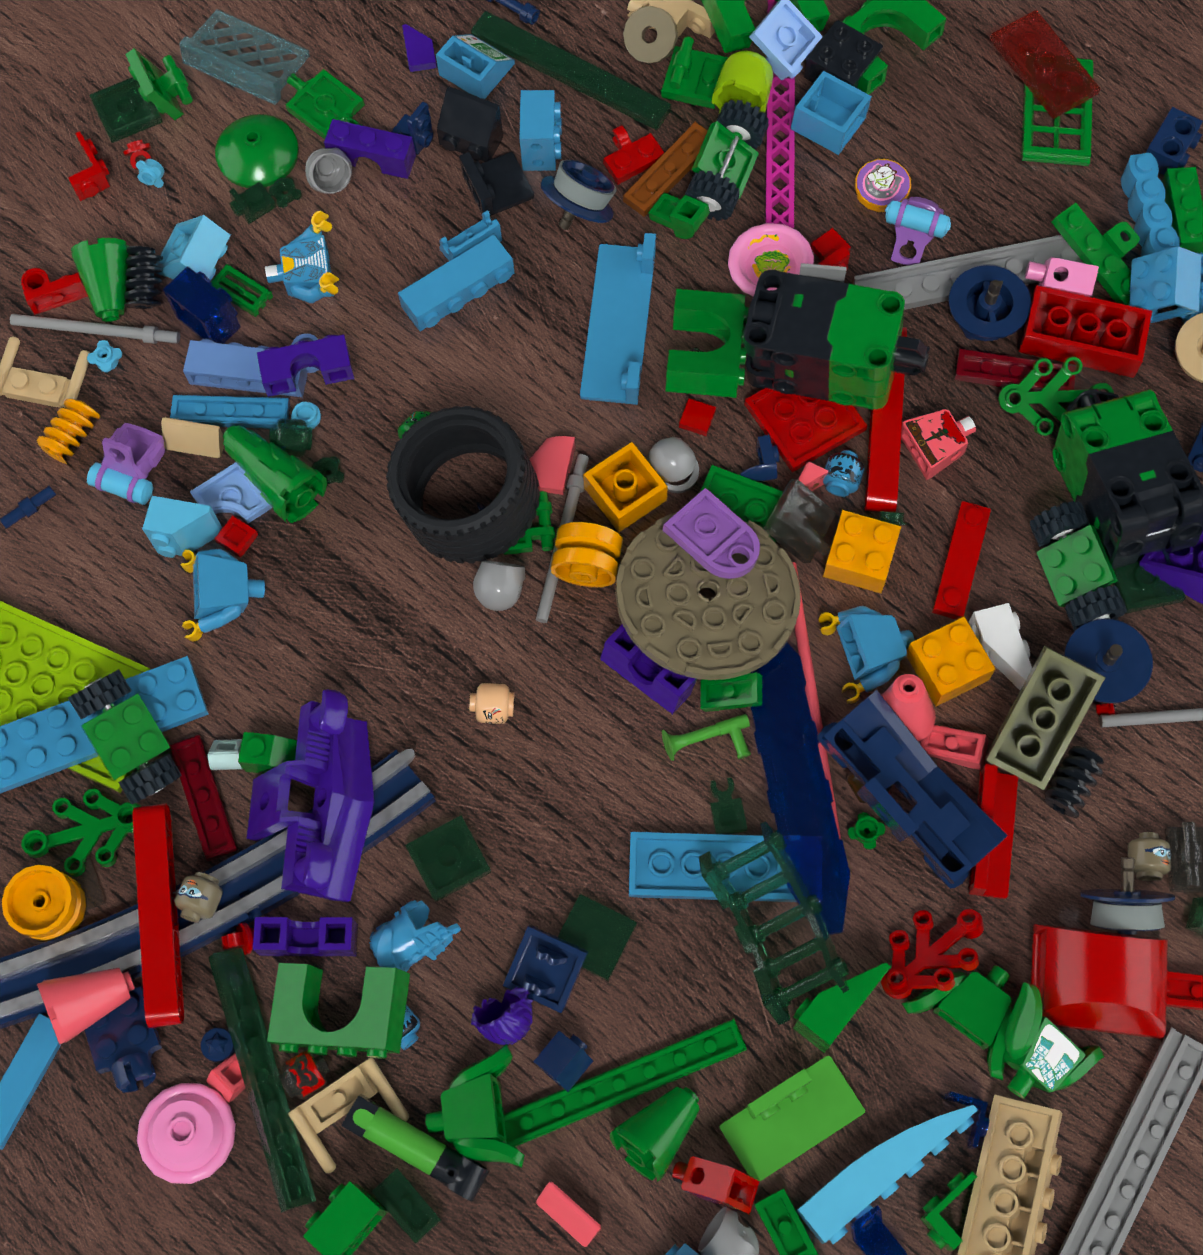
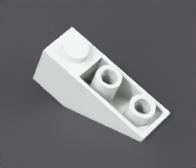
M1009 603L973 612L969 625L992 664L1021 690L1032 670V666L1029 661V645L1026 640H1022L1019 633L1020 621L1017 613L1012 612Z

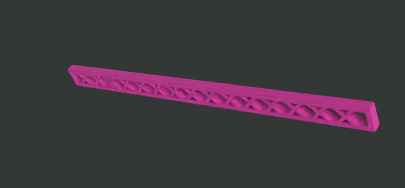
M768 0L767 14L777 4V1ZM773 72L774 78L766 107V118L769 119V126L766 131L765 223L784 224L794 229L795 131L791 130L795 111V77L792 79L790 77L785 78L781 81ZM780 83L787 89L782 95L774 90ZM779 107L787 112L781 119L774 113ZM779 130L787 136L781 143L773 136ZM779 154L787 160L781 167L773 161ZM779 178L787 184L781 191L773 185ZM779 202L787 208L781 215L772 209Z

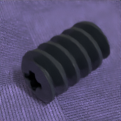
M127 247L126 252L132 256L126 258V264L131 266V268L126 269L125 275L132 279L125 281V287L130 289V291L125 292V298L131 302L124 304V306L136 309H152L153 307L161 306V302L153 299V296L162 294L161 290L154 288L155 284L162 283V279L155 277L154 273L163 271V268L155 265V262L163 260V256L155 254V249L151 247Z
M1072 746L1068 751L1069 756L1065 757L1062 762L1063 767L1057 770V777L1052 779L1051 787L1045 791L1044 801L1056 812L1072 818H1078L1080 814L1073 807L1083 808L1085 806V802L1079 796H1091V791L1085 786L1095 787L1097 785V781L1091 775L1102 776L1103 771L1097 764H1103L1104 761L1103 758L1089 749L1081 746Z

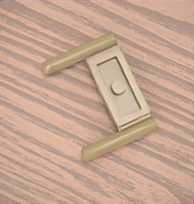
M17 337L9 338L0 362V396L5 395L7 398L65 408L64 401L66 399L77 400L89 365L87 360L89 351L82 350L80 352L71 380L63 376L12 367L20 340Z
M371 1057L287 1113L323 1171L327 1174L332 1173L336 1169V1164L317 1134L348 1114L358 1095L362 1094L370 1099L379 1092L395 1116L404 1121L409 1119V1113L375 1060Z

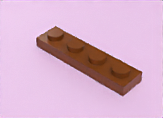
M694 122L623 195V202L645 217L663 193L668 194L692 169L707 130Z

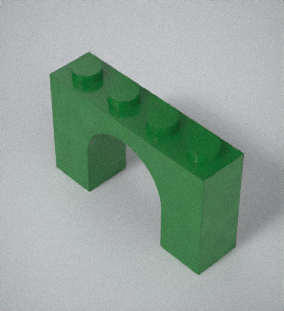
M701 0L724 53L750 47L752 40L749 36L755 30V27L746 9L745 0ZM790 0L818 32L823 31L830 16L824 0Z
M867 0L858 12L853 16H847L842 22L862 34L877 27L897 29L924 51L943 35L946 17L926 0ZM878 56L859 80L858 89L868 95L885 82L888 65Z
M676 289L673 330L708 333L721 339L725 345L710 352L669 349L665 392L737 397V387L744 386L745 368H739L740 365H745L746 350L745 347H741V344H745V327H743V324L747 323L749 307H745V294Z
M279 963L267 1042L279 1045L278 1051L298 1053L299 1048H308L307 1053L327 1055L329 1049L337 1050V1055L357 1057V1051L367 1052V1057L386 1059L387 1053L400 1054L410 973L398 968L366 966L362 1000L356 1016L344 1028L328 1032L322 1025L318 1014L323 970L309 964Z

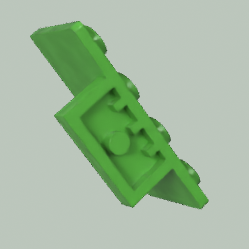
M826 1056L748 1104L744 1110L722 1123L719 1129L747 1174L758 1181H762L863 1115L865 1109L830 1056Z

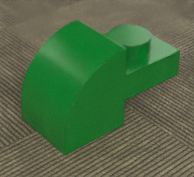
M663 193L648 214L650 220L673 229L675 237L690 239L709 216L710 209L708 204L687 195L679 199Z

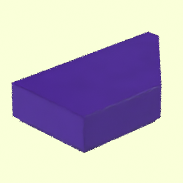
M407 24L402 25L410 72L437 68L432 39Z

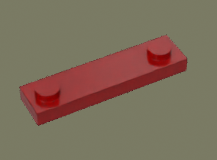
M964 501L961 502L932 613L956 620L964 617L991 512L990 508Z

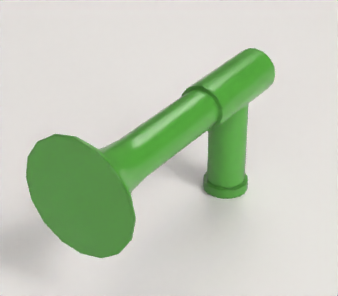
M746 714L681 735H671L662 730L663 744L671 761H674L675 754L685 746L730 733L738 759L751 755L741 732V729L750 727Z

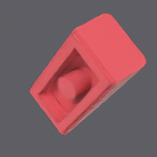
M934 725L929 736L920 741V745L930 757L977 770L983 768L989 743L986 734Z

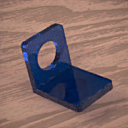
M949 1091L945 1094L944 1099L965 1106L974 1105L978 1110L975 1112V1122L972 1125L967 1147L973 1150L978 1147L980 1136H986L990 1118L985 1116L988 1102Z
M878 1205L851 1224L853 1241L864 1255H907V1252L883 1224L882 1211ZM870 1219H872L866 1226H864V1227L862 1228V1226H863L867 1221H869Z

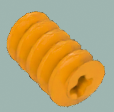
M66 399L64 401L65 408H59L57 411L59 418H52L50 421L52 427L44 429L43 432L46 437L39 436L37 439L38 445L45 453L64 464L67 463L62 457L63 454L68 456L74 455L69 446L79 447L81 445L75 437L77 435L84 438L87 437L82 427L85 426L91 429L94 427L89 418H100V415L92 407L81 400Z

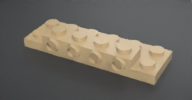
M994 1095L976 1172L978 1177L974 1181L961 1237L963 1242L959 1246L958 1255H1035L1037 1243H1044L1047 1223L1042 1222L1045 1209L1050 1210L1054 1201V1189L1049 1188L1052 1175L1058 1176L1062 1163V1156L1057 1154V1148L1055 1147L1063 1114L1060 1110Z

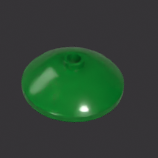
M264 114L249 115L232 122L220 134L215 147V158L221 173L232 183L252 189L269 187L283 180L293 170L299 154L296 136L289 125L281 119Z

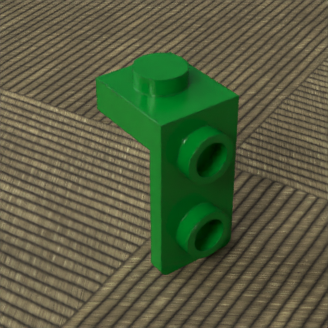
M973 1171L966 1175L959 1172L947 1183L950 1190L942 1198L935 1195L922 1207L926 1213L920 1220L930 1230L927 1236L940 1250L945 1247L948 1251H952L963 1242L939 1213L978 1177Z

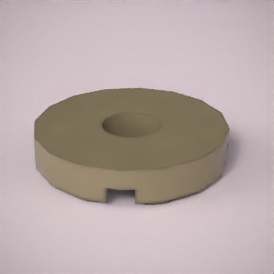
M653 6L642 7L632 13L625 24L623 32L624 44L629 54L638 61L649 64L661 62L671 55L675 43L677 44V25L673 17L663 9ZM650 27H654L657 31V38L652 43H648L645 40V31Z

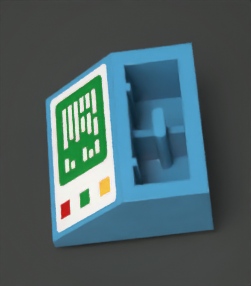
M472 34L452 36L436 54L438 72L441 77L469 94L485 99L515 64L514 59Z

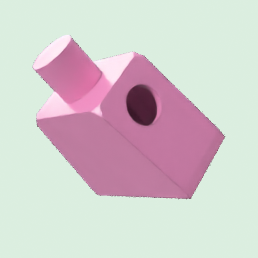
M1051 257L1044 264L1029 261L1025 278L1039 281V286L1090 297L1093 293L1099 266ZM1054 272L1060 275V281L1054 278Z

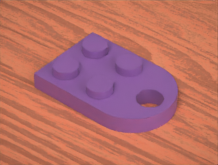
M706 488L663 525V531L715 576L727 579L738 578L750 572L757 562L760 543L756 533ZM741 553L747 557L748 562L744 564L736 563L732 559V555Z

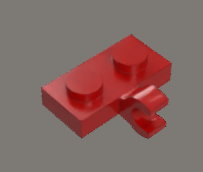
M621 125L612 130L615 135L612 137V140L619 150L604 157L603 164L617 185L649 169L664 154V151L651 133L632 143L626 129Z

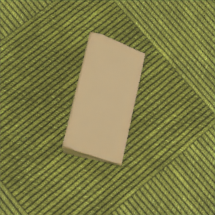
M167 417L162 418V436L166 450L213 458L221 457L224 439L219 426Z

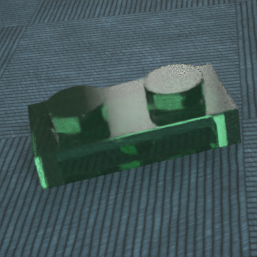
M398 1168L371 1191L415 1244L419 1243L442 1221Z

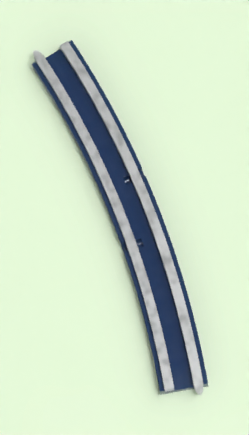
M406 749L401 753L395 750L371 768L374 806L362 854L386 839L436 802L423 781H420L408 766L415 757L413 749ZM313 809L309 810L306 813H313ZM288 827L262 839L203 872L219 880L218 885L221 887L223 895L214 916L210 919L200 918L199 923L182 918L180 916L182 911L177 908L181 958L220 939L222 936L232 933L240 923L246 922L248 924L254 921L255 917H261L301 894L281 889ZM181 884L176 886V895L179 891ZM138 904L66 935L0 958V1029L35 1018L39 1013L42 1015L47 1014L37 986L43 980L113 968H120L122 973L128 971L132 980L142 976Z

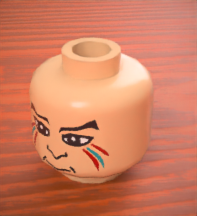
M481 683L477 688V693H470L469 710L470 712H475L476 719L480 723L504 724L508 717H513L514 692H510L506 684Z

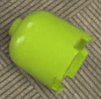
M739 51L730 55L723 64L712 97V104H715L720 109L719 113L724 103H729L730 100H734L735 103L737 100H742L745 105L746 102H749L751 107L757 106L760 108L759 112L764 111L765 113L773 81L771 64L764 56L753 51Z

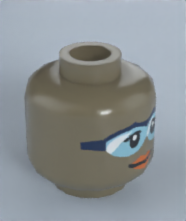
M1143 832L1139 834V838L1128 843V857L1134 858L1133 870L1138 880L1159 881L1163 879V875L1171 871L1170 844L1163 839H1159L1158 833Z
M195 872L194 875L185 877L175 897V906L182 911L180 916L194 923H199L200 918H212L223 895V891L218 885L219 880L202 872Z

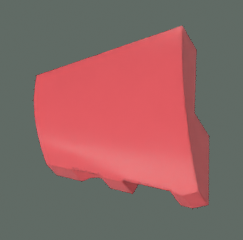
M555 436L548 438L529 459L537 475L539 491L559 495L564 494L567 476L571 470L576 447L575 437Z

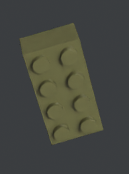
M1044 646L985 755L986 760L1044 790L1105 677L1081 663Z

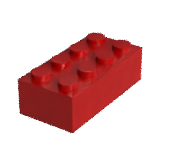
M1036 285L1031 297V309L1024 325L1019 352L1064 362L1067 358L1077 357L1081 360L1083 367L1134 378L1143 362L1152 311ZM1074 361L1069 362V364L1077 365Z

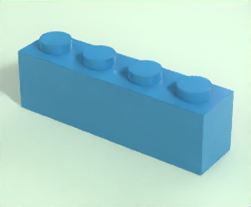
M493 234L398 292L401 307L419 331L431 328L446 315L458 312L467 302L485 295L488 289L496 284H502L509 280L514 274L513 258Z

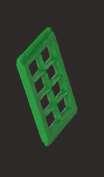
M1026 55L1022 161L1078 166L1090 165L1093 60ZM1035 71L1056 72V86L1035 84ZM1062 73L1082 74V88L1061 86ZM1035 91L1055 92V106L1034 105ZM1061 93L1082 95L1081 108L1060 107ZM1034 111L1055 113L1054 127L1033 125ZM1060 113L1081 115V129L1061 128ZM1033 132L1054 133V148L1033 146ZM1060 134L1081 136L1080 150L1059 148Z

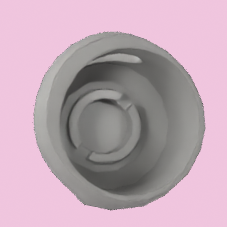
M339 148L318 149L308 157L305 166L306 178L311 188L315 191L334 194L343 190L350 182L352 165L346 154Z
M670 437L661 439L652 446L648 453L647 461L668 486L667 491L683 493L694 486L699 476V465L694 452L681 438ZM692 473L690 479L684 484L670 485L667 483L683 480Z
M482 561L473 581V589L477 600L484 607L493 611H504L511 608L521 595L523 581L526 578L525 567L504 562Z
M724 1207L715 1215L700 1240L698 1251L701 1255H759V1241L750 1226L745 1227L739 1222L736 1211Z

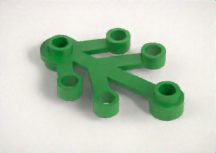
M1077 357L1067 358L1063 362L1062 368L1041 391L1028 392L1040 377L1049 375L1053 370V364L1049 359H1038L1033 364V369L1019 384H1009L1002 388L998 396L1000 407L1008 413L1019 412L1034 426V430L1038 435L1047 436L1051 434L1054 430L1053 421L1049 418H1041L1029 404L1040 403L1061 423V415L1066 410L1059 403L1073 402L1082 392L1089 390L1058 391L1072 375L1081 372L1083 367L1081 360ZM1070 361H1074L1077 364V369L1074 372L1068 369ZM1041 362L1047 364L1048 368L1045 373H1041L1038 369V365ZM1097 383L1090 387V389H1098L1099 391L1104 389L1108 393H1114L1112 387L1106 383ZM1012 393H1016L1019 397L1016 404H1012L1009 400ZM1043 421L1049 425L1046 432H1042L1039 428L1040 423Z
M89 789L83 795L85 805L91 810L100 808L112 815L99 820L73 806L68 799L59 798L52 805L55 815L60 819L69 818L80 824V826L50 835H45L39 830H32L24 835L21 842L22 849L30 857L40 858L46 855L50 848L83 839L74 854L64 862L66 872L73 877H78L85 872V860L104 832L114 830L106 845L100 847L95 854L96 861L102 867H111L117 860L115 852L128 833H133V822L126 823V818L133 814L135 807L142 806L138 803L131 804L130 802L119 805L104 797L99 790ZM93 795L99 796L95 803H89V799ZM67 804L68 808L66 811L58 812L61 805ZM37 842H42V847L39 850L34 851V845ZM104 853H111V857L107 861H101ZM80 862L78 869L70 870L72 863Z

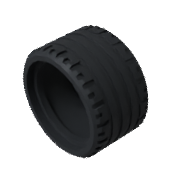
M454 406L452 408H444L419 419L420 421L410 426V429L404 432L400 441H397L387 466V490L398 514L420 545L440 559L445 558L449 562L456 561L462 564L468 562L471 564L476 561H487V559H493L498 557L499 554L507 552L510 547H514L518 543L517 541L525 536L527 529H530L531 522L537 514L536 509L539 507L538 500L540 497L537 475L517 434L501 417L494 415L493 412L488 410L483 411L482 408ZM478 452L494 455L507 463V473L503 487L498 496L480 512L466 518L449 520L436 518L423 511V495L427 483L436 470L450 459L462 454Z

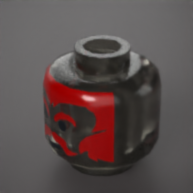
M305 1050L282 1065L283 1073L279 1075V1078L291 1098L296 1096L300 1100H305L327 1086L328 1079L326 1074L331 1070L323 1055L315 1056L314 1054L307 1053L308 1050Z

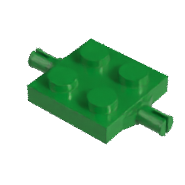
M324 69L306 82L294 73L288 77L287 83L294 87L297 92L285 104L287 111L324 140L332 119L362 125L354 120L353 116L365 106L363 98Z

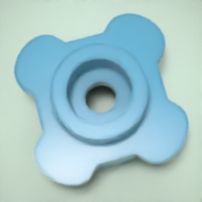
M147 159L145 161L139 160L136 163V167L139 170L137 178L140 182L146 185H154L157 188H161L164 185V182L161 180L164 175V168L159 162Z
M102 340L97 343L95 351L88 354L87 360L90 364H96L101 371L109 372L118 365L119 359L122 357V351L119 348L111 347L108 341Z

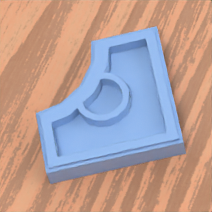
M236 462L190 491L197 504L211 506L215 514H235L247 523L272 509L260 495L261 492L244 475L245 471Z

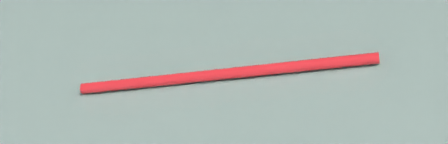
M792 562L798 576L797 565L795 562ZM800 590V610L794 629L837 891L849 890V883L828 754L817 739L818 734L823 729Z

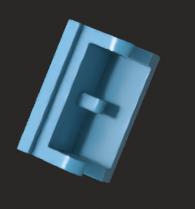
M487 210L482 213L481 221L449 241H447L445 236L439 240V248L448 261H451L493 234L501 242L500 224L496 219L491 221L490 213Z

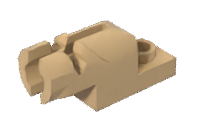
M630 0L627 10L630 11L628 17L638 9L648 6L661 8L668 12L677 25L678 37L686 27L708 38H711L715 32L705 8L691 0Z

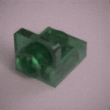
M260 182L240 194L234 188L229 190L232 199L229 205L238 218L242 216L248 224L277 207L274 199Z

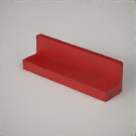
M985 764L979 776L977 806L1008 836L971 868L968 894L1006 899L1009 892L1018 777L997 773L998 766Z

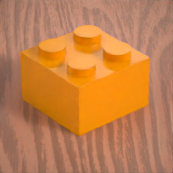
M633 442L583 474L584 489L618 532H621L667 501L668 486Z
M842 510L823 577L881 594L901 526Z
M965 617L911 642L907 649L906 657L917 676L923 681L935 707L989 681L996 670Z

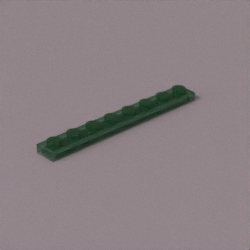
M487 11L482 14L471 29L472 35L504 54L657 131L671 112L672 104Z
M238 948L213 953L208 959L281 1213L312 1204L316 1201V1197L294 1123L287 1114L290 1112L271 1044L267 1042L268 1034L243 949Z

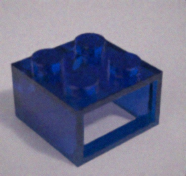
M187 266L163 289L176 318L200 338L224 344L241 328L236 317L238 312L231 305L232 298L224 289L219 288L217 290L213 287L210 279L201 271L196 273Z

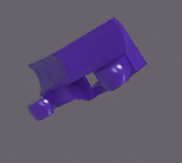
M325 689L322 692L321 703L310 701L301 706L295 760L285 761L253 779L246 839L260 841L288 827L281 889L334 901L349 902L351 901L374 806L367 721L354 720L347 717L348 700L344 694L336 690ZM291 779L315 788L313 813L288 810Z

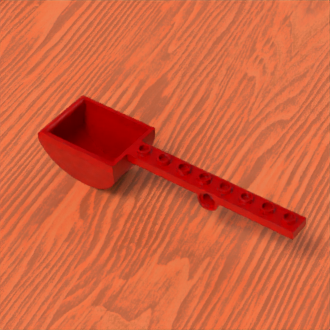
M1041 924L1033 925L1031 984L1038 987L1041 994L1042 1016L1047 1017L1056 1027L1161 1039L1166 1033V1006L1203 1010V975L1167 971L1168 939Z

